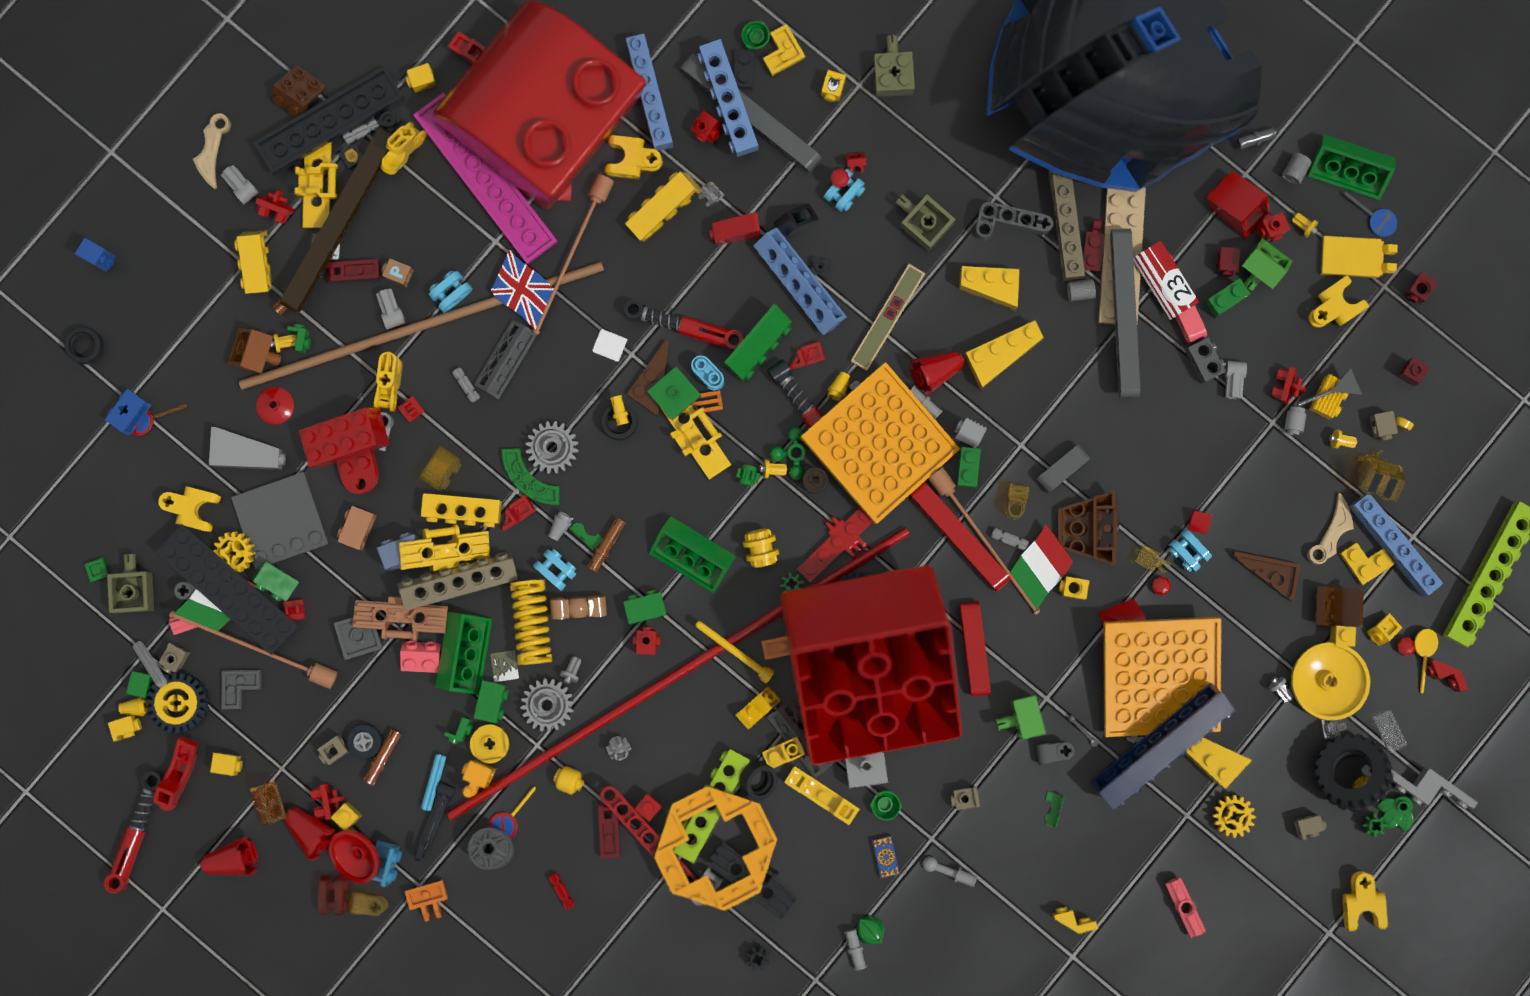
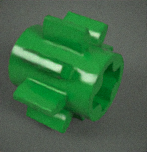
M745 464L742 469L738 468L736 478L739 479V484L752 487L753 483H758L760 473H756L757 468Z
M789 572L787 579L782 577L785 583L781 584L780 587H785V591H791V588L787 587L786 584L789 583L790 579H793V582H797L793 589L796 590L800 589L799 585L804 582L797 580L799 574L792 577L791 572Z
M1372 813L1370 818L1364 816L1366 821L1361 826L1367 829L1364 832L1368 835L1372 832V837L1374 838L1377 837V833L1384 835L1383 829L1388 827V825L1383 824V816L1378 817V819L1376 813ZM1372 822H1376V824H1375V825L1377 826L1376 829L1372 828V827H1373V825L1371 824Z

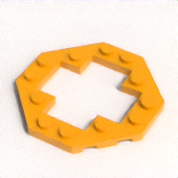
M705 787L672 804L654 858L673 894L725 911L760 893L777 838L759 803ZM715 804L724 822L742 813L759 846L758 849L742 856L751 875L715 892L707 875L689 884L672 849L690 840L681 822Z

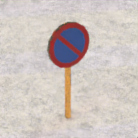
M184 404L153 416L151 412L147 411L131 434L143 436L149 433L154 424L153 419L187 408V405Z

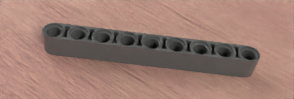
M691 53L679 69L711 95V82L706 81L703 72L706 70L705 65L700 64L698 57ZM718 78L716 80V83L719 85H722L726 82L724 78ZM739 90L752 129L803 170L810 173L820 161L821 156ZM725 95L722 98V101L726 103L732 100V97L729 95Z
M1131 228L1111 229L1110 246L1118 392L1120 398L1140 397Z

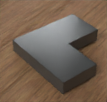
M262 670L222 671L221 709H242V690H262Z

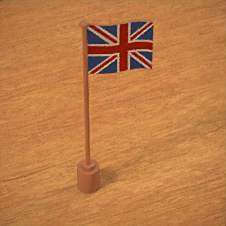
M602 174L596 175L589 190L588 196L590 201H592V205L555 287L553 288L540 274L522 263L509 250L491 289L494 296L501 303L522 316L534 328L533 333L536 335L540 334L539 329L595 205H600L601 202L605 203L614 184L612 179Z

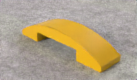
M795 766L784 782L848 825H850L859 811L858 807Z

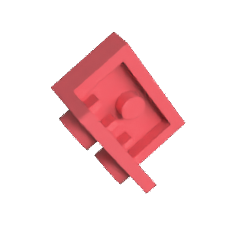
M410 640L403 642L400 650L401 671L438 673L442 644L433 641L416 642Z

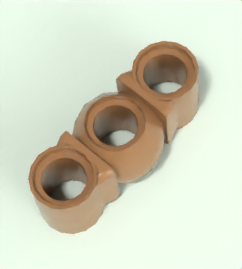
M594 595L588 596V599L578 596L571 597L569 600L568 597L551 598V619H566L569 616L572 618H583L587 615L589 617L607 616L606 596Z

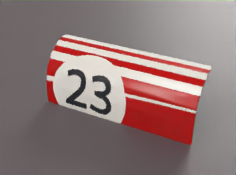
M1159 241L1133 258V261L1169 319H1173L1199 303L1162 241Z

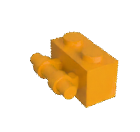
M471 760L466 763L462 770V774H464L463 780L470 782V784L464 787V796L472 797L477 794L479 787H488L496 768L478 760Z

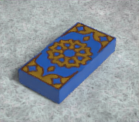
M887 836L873 839L872 842L880 877L886 878L899 875L900 872L892 837Z

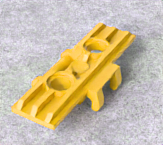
M332 142L304 158V169L295 167V174L299 175L298 188H295L294 194L303 196V228H322L330 214V199H337L335 189L338 164L331 163ZM315 160H322L323 163H320V165L317 167H313V163ZM325 171H328V193H323V174ZM315 197L322 199V204L318 207L312 205V200Z
M690 405L682 413H687L690 417V420L685 424L680 423L678 417L672 421L665 413L676 430L670 433L671 437L681 447L684 456L690 453L693 455L709 480L731 466V463L716 443V440L722 437V434L717 432L705 414L703 407L695 411L692 405ZM697 416L712 437L708 441L702 436L693 422V419ZM702 445L710 446L711 452L709 455L704 456L700 453Z
M458 525L435 530L423 529V539L399 542L400 569L429 566L430 571H437L443 568H456L460 561L484 557L489 558V531L460 534ZM452 535V540H449L447 544L436 545L431 540L433 537ZM465 542L468 544V549L466 552L461 553L459 546ZM425 548H428L427 558L422 556V551Z

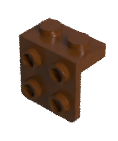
M294 66L273 85L271 100L289 112L290 115L297 117L306 112L308 104L325 90V84L301 67Z
M1317 586L1316 625L1361 627L1363 624V589Z

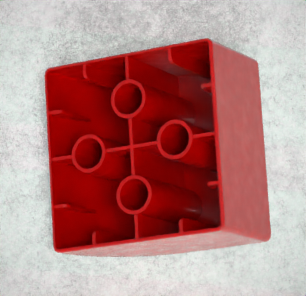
M527 0L518 7L433 110L432 118L540 207L549 210L636 105L645 88L646 80L568 16L545 3Z
M930 565L904 570H890L882 574L828 584H814L807 588L785 591L781 594L780 600L809 758L813 765L947 741L962 736L950 624L934 570Z

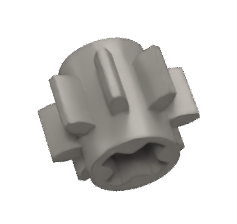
M616 736L610 739L606 750L611 759L623 760L628 756L631 746L626 737L622 739V737Z

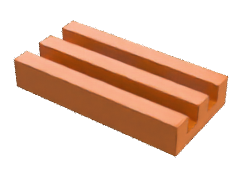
M720 390L701 393L700 398L717 396V399L694 402L691 404L692 407L718 403L719 406L704 408V412L723 410Z

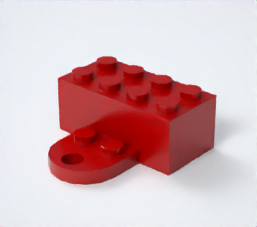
M366 407L299 430L309 467L324 468L337 463L344 487L349 492L355 494L368 493L377 485L379 471L373 451L390 445L379 408ZM361 479H364L366 482L364 489L359 487Z

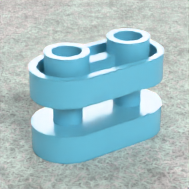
M849 169L845 171H847L849 176L847 186L850 189L844 196L839 194L842 188L838 189L831 186L823 197L828 202H831L833 199L836 200L838 203L835 208L840 212L843 210L848 211L853 204V198L855 196L860 197L865 191L863 187L865 183L861 179L854 182L851 179L853 173Z
M458 271L448 272L440 284L436 283L429 289V296L433 301L440 299L441 303L438 307L443 313L452 309L473 289L468 282L460 283L463 276ZM452 288H455V289H456V290L453 291L449 296H446V295H445V294L448 293Z
M697 356L692 360L691 367L694 375L709 390L718 391L723 387V374L707 357Z
M1185 529L1180 533L1182 540L1178 542L1174 539L1168 544L1170 547L1168 551L1175 558L1179 557L1183 561L1182 566L1188 572L1193 571L1195 573L1201 568L1198 561L1202 559L1204 562H1207L1212 555L1189 530ZM1187 545L1196 553L1194 556L1185 549Z
M554 548L551 551L547 549L543 554L547 559L543 564L537 560L533 567L562 591L567 586L562 581L567 576L572 580L576 575L574 572L576 568L569 561L564 563L560 560L562 555ZM552 564L561 570L557 576L548 569Z

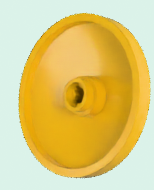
M1321 643L1310 647L1297 659L1291 674V687L1296 701L1307 713L1323 720H1340L1353 715L1365 703L1370 690V674L1362 657L1350 647L1335 645V643Z

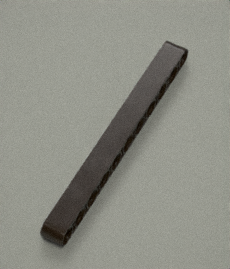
M379 127L283 294L280 305L296 313H300L382 170L380 168L382 159L389 151L386 148L387 140L393 132L383 127Z

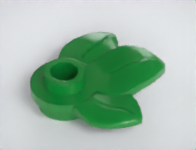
M1409 797L1385 798L1377 805L1379 810L1385 812L1382 822L1388 825V827L1384 828H1394L1399 825L1403 831H1407L1412 826L1414 820L1411 813L1413 803ZM1402 803L1407 804L1406 808L1401 809L1400 805Z

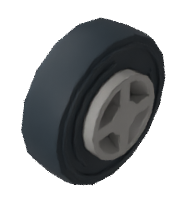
M361 724L354 727L347 737L349 751L353 756L360 759H368L375 756L382 746L380 732L369 724Z

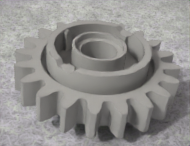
M547 421L545 428L539 424L540 431L533 429L535 436L528 435L532 442L526 443L528 447H531L526 453L532 454L528 460H536L533 466L536 468L541 465V472L545 468H547L548 474L551 473L552 469L558 474L559 468L565 472L566 464L572 467L570 459L577 460L573 453H579V450L574 448L579 443L572 441L576 438V435H569L572 429L564 430V423L558 427L557 421L554 422L553 426ZM550 443L557 444V450L553 453L547 450Z
M544 679L543 685L537 680V687L529 685L531 692L524 691L528 698L521 699V701L526 703V705L521 706V709H526L527 712L522 716H529L526 723L528 724L533 721L534 729L540 725L541 732L545 727H547L548 732H551L552 726L559 730V723L563 726L566 725L564 718L571 719L567 713L574 712L573 709L569 708V705H573L575 702L568 700L573 694L566 695L569 688L561 689L562 682H559L556 686L555 679H552L550 684H548L547 679ZM545 700H550L553 704L552 709L549 711L543 708Z

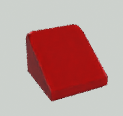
M1192 511L1188 530L1207 534L1212 515Z

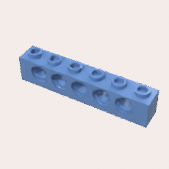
M640 34L628 37L626 41L633 69L646 80L641 99L654 149L661 151L673 148L645 35Z
M721 39L699 46L700 53H697L700 64L705 65L704 76L707 82H711L712 88H710V93L713 100L717 99L719 106H716L719 118L723 116L725 123L722 126L725 135L729 134L731 141L728 143L731 152H735L736 156L739 157L759 150ZM712 60L720 62L717 67L710 66ZM718 78H724L726 82L722 85H719L716 83V80ZM725 95H729L732 97V100L726 103L722 101V98ZM731 113H736L739 116L736 120L728 118ZM741 130L745 135L742 138H737L734 135L735 132Z
M778 228L767 232L754 245L759 255L763 257L770 269L777 275L794 300L798 302L805 314L809 316L823 335L834 330L847 318Z
M1370 493L1362 495L1349 506L1421 596H1429L1443 584Z

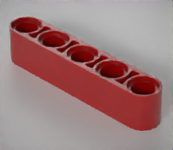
M979 601L960 603L959 608L971 697L991 695Z

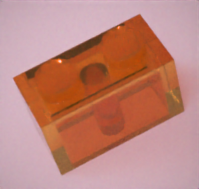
M276 781L250 788L261 826L287 818Z

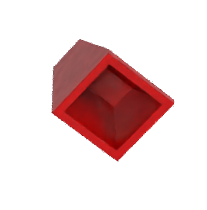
M1233 170L1229 175H1225L1222 178L1221 183L1212 189L1207 197L1209 207L1245 240L1257 228L1256 226L1261 222V218L1271 213L1268 195Z

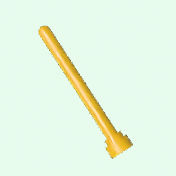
M701 621L696 622V628L756 671L761 681L766 684L775 673L774 670L770 667L760 666Z

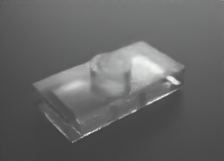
M1391 710L1372 717L1388 753L1408 745Z

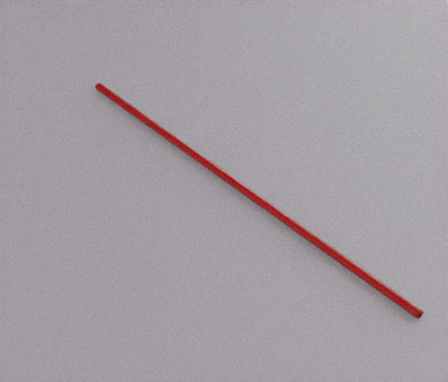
M906 527L814 584L836 582L910 536V533ZM779 605L725 640L735 645L783 615L782 606ZM716 644L446 812L448 818L451 821L726 649Z

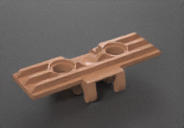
M389 597L388 602L355 600L353 628L382 629V639L403 638L417 641L419 632L446 633L448 606L425 605L405 611L402 599L399 597ZM381 610L385 611L386 618L378 621L376 613ZM417 613L425 615L422 623H416ZM394 623H406L412 626V631L388 630V626Z

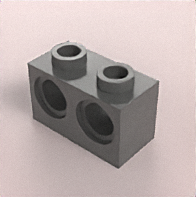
M1209 337L1185 350L1202 384L1226 372L1225 362L1222 358L1218 357L1216 353L1217 347L1213 341H1210ZM1199 347L1206 349V356L1199 354ZM1208 364L1214 365L1215 373H1210L1207 370Z

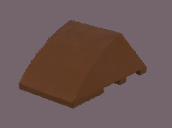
M1116 489L1058 509V541L1065 550L1117 566L1119 553V506Z

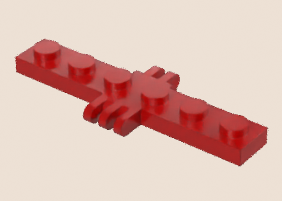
M861 508L846 522L842 519L838 521L832 516L830 519L835 523L833 526L828 521L824 523L829 528L827 532L831 536L797 568L810 583L844 550L854 559L857 556L852 552L853 549L859 554L862 552L857 546L859 543L863 548L868 546L859 535L873 521Z

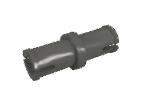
M1273 127L1259 132L1253 131L1250 135L1237 138V147L1242 150L1253 145L1259 146L1262 142L1275 139L1276 131Z

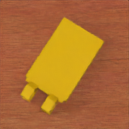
M1323 236L1321 275L1379 278L1383 273L1393 274L1397 271V264L1383 263L1384 255H1395L1398 245H1384V241H1381V239Z

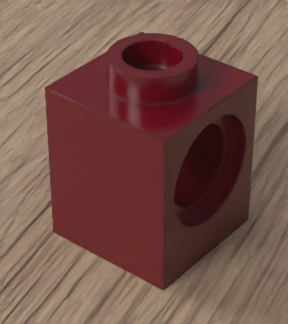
M1221 247L1217 250L1216 273H1221V276L1232 277L1233 274L1239 271L1240 248Z
M1421 272L1414 278L1404 294L1408 296L1411 302L1421 304L1427 300L1438 282ZM1417 285L1423 288V294L1418 293Z
M1411 358L1405 362L1397 377L1414 387L1421 383L1430 367L1415 358Z

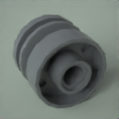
M481 829L469 841V857L475 865L482 869L502 868L513 857V840L502 829ZM491 844L494 846L493 853L489 852V846Z

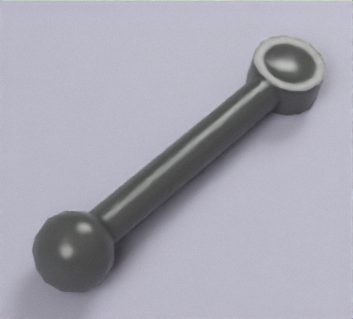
M1069 715L1068 721L1076 725L1090 740L1092 746H1097L1098 740L1093 739L1075 720L1074 715Z

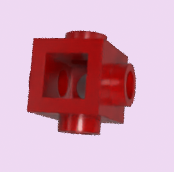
M703 110L701 115L695 119L691 130L696 133L695 137L703 143L705 141L713 143L719 137L720 131L723 128L722 124L724 123Z
M1283 212L1274 216L1268 214L1262 217L1261 222L1256 226L1259 237L1267 242L1271 240L1272 243L1282 239V235L1290 230Z
M642 627L641 631H637V635H633V646H636V654L656 655L657 647H660L661 636H657V631H653L652 627ZM646 637L650 639V642L647 645L644 644V639Z

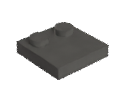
M354 617L333 623L345 660L382 649L377 630L353 628Z

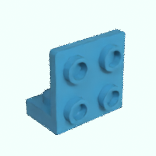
M377 840L375 848L379 855L380 868L378 874L372 880L379 881L381 886L386 887L396 879L397 870H395L397 862H400L402 851H400V845Z

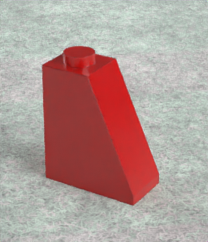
M757 212L712 223L713 229H709L710 238L715 240V245L760 238Z

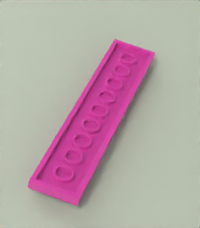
M443 92L416 112L414 117L528 265L558 241L515 185L432 118L433 110L446 96Z

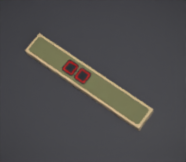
M910 264L907 266L853 356L852 363L865 371L869 369L923 279L924 272Z

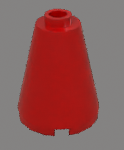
M956 351L916 358L910 361V364H913L910 373L918 389L922 388L924 395H929L963 369L965 360L962 354H958Z
M292 808L285 814L284 822L308 860L314 861L320 857L319 853L322 850L326 852L329 849L330 840L337 833L334 828L299 808Z
M247 836L241 837L204 855L200 862L202 871L208 875L250 876L255 874L257 867L254 868L255 862L258 861V855L253 841H248L249 837Z

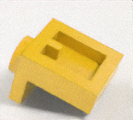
M1389 613L1374 627L1369 629L1367 634L1371 637L1372 641L1381 646L1389 642L1402 627Z

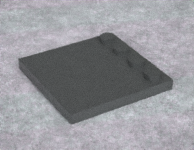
M305 472L231 497L242 531L245 533V539L250 537L249 544L255 545L251 548L252 551L256 552V554L251 555L254 559L255 570L259 569L264 560L275 564L329 545Z

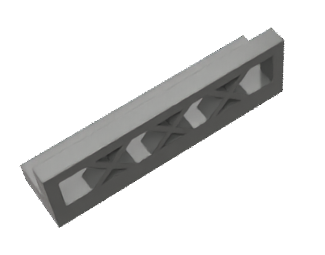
M512 320L473 385L499 399L537 335L525 325ZM515 327H518L516 333L512 335ZM507 345V348L505 349V351L502 352V349L504 348V346ZM498 361L497 365L493 368V364ZM488 377V380L486 381L485 385L483 386L482 383H483L484 379Z
M791 699L767 717L785 741L798 737L805 755L798 758L814 778L825 772L836 762L813 765L810 762L805 733L798 728V723L803 725L801 712ZM787 706L792 711L793 717L785 712L784 709Z

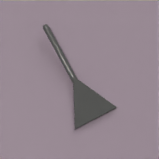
M1350 368L1333 389L1297 403V406L1304 405L1334 392L1360 395L1362 393Z

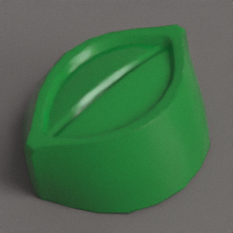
M763 21L750 22L742 30V40L747 50L761 49L769 41L770 32Z
M890 791L878 793L870 803L875 816L882 820L894 819L902 808L897 795Z
M875 916L859 918L856 926L859 941L866 945L881 944L885 933L882 921Z

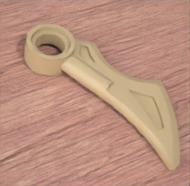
M215 114L211 118L210 123L203 130L205 136L204 148L197 157L193 158L201 176L214 189H217L215 168L221 136L231 128L229 118L223 114ZM224 119L225 126L218 129L216 127L217 120Z
M1341 493L1337 495L1332 521L1319 545L1310 547L1307 552V558L1312 564H1322L1328 558L1337 553L1336 545L1339 537L1346 531L1354 529L1350 509ZM1316 549L1322 552L1320 560H1316L1313 557V552Z

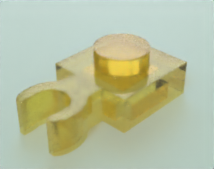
M1142 545L1134 563L1150 571H1153L1154 567H1156L1161 573H1167L1161 567L1163 563L1171 565L1169 561L1159 559L1161 553L1145 545Z

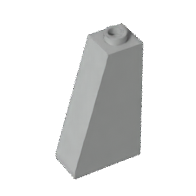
M211 427L210 466L282 470V465H285L286 455L283 454V450L217 427Z

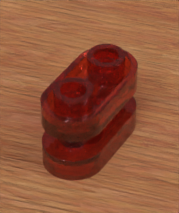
M330 876L320 877L319 915H328L330 909H334L335 915H344L348 911L349 901L346 900V892L349 891V880H346L345 876H336L335 882H331ZM331 890H334V901H330Z

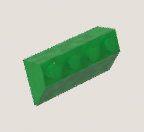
M1323 134L1315 151L1308 177L1380 200L1395 171L1396 158Z
M774 304L727 358L725 368L742 382L745 379L749 380L755 373L753 369L765 362L767 359L766 354L769 350L774 351L780 342L778 340L782 335L786 337L791 331L792 321Z
M672 516L662 527L649 552L656 559L713 594L736 558L734 554Z
M448 612L436 689L479 695L492 619Z

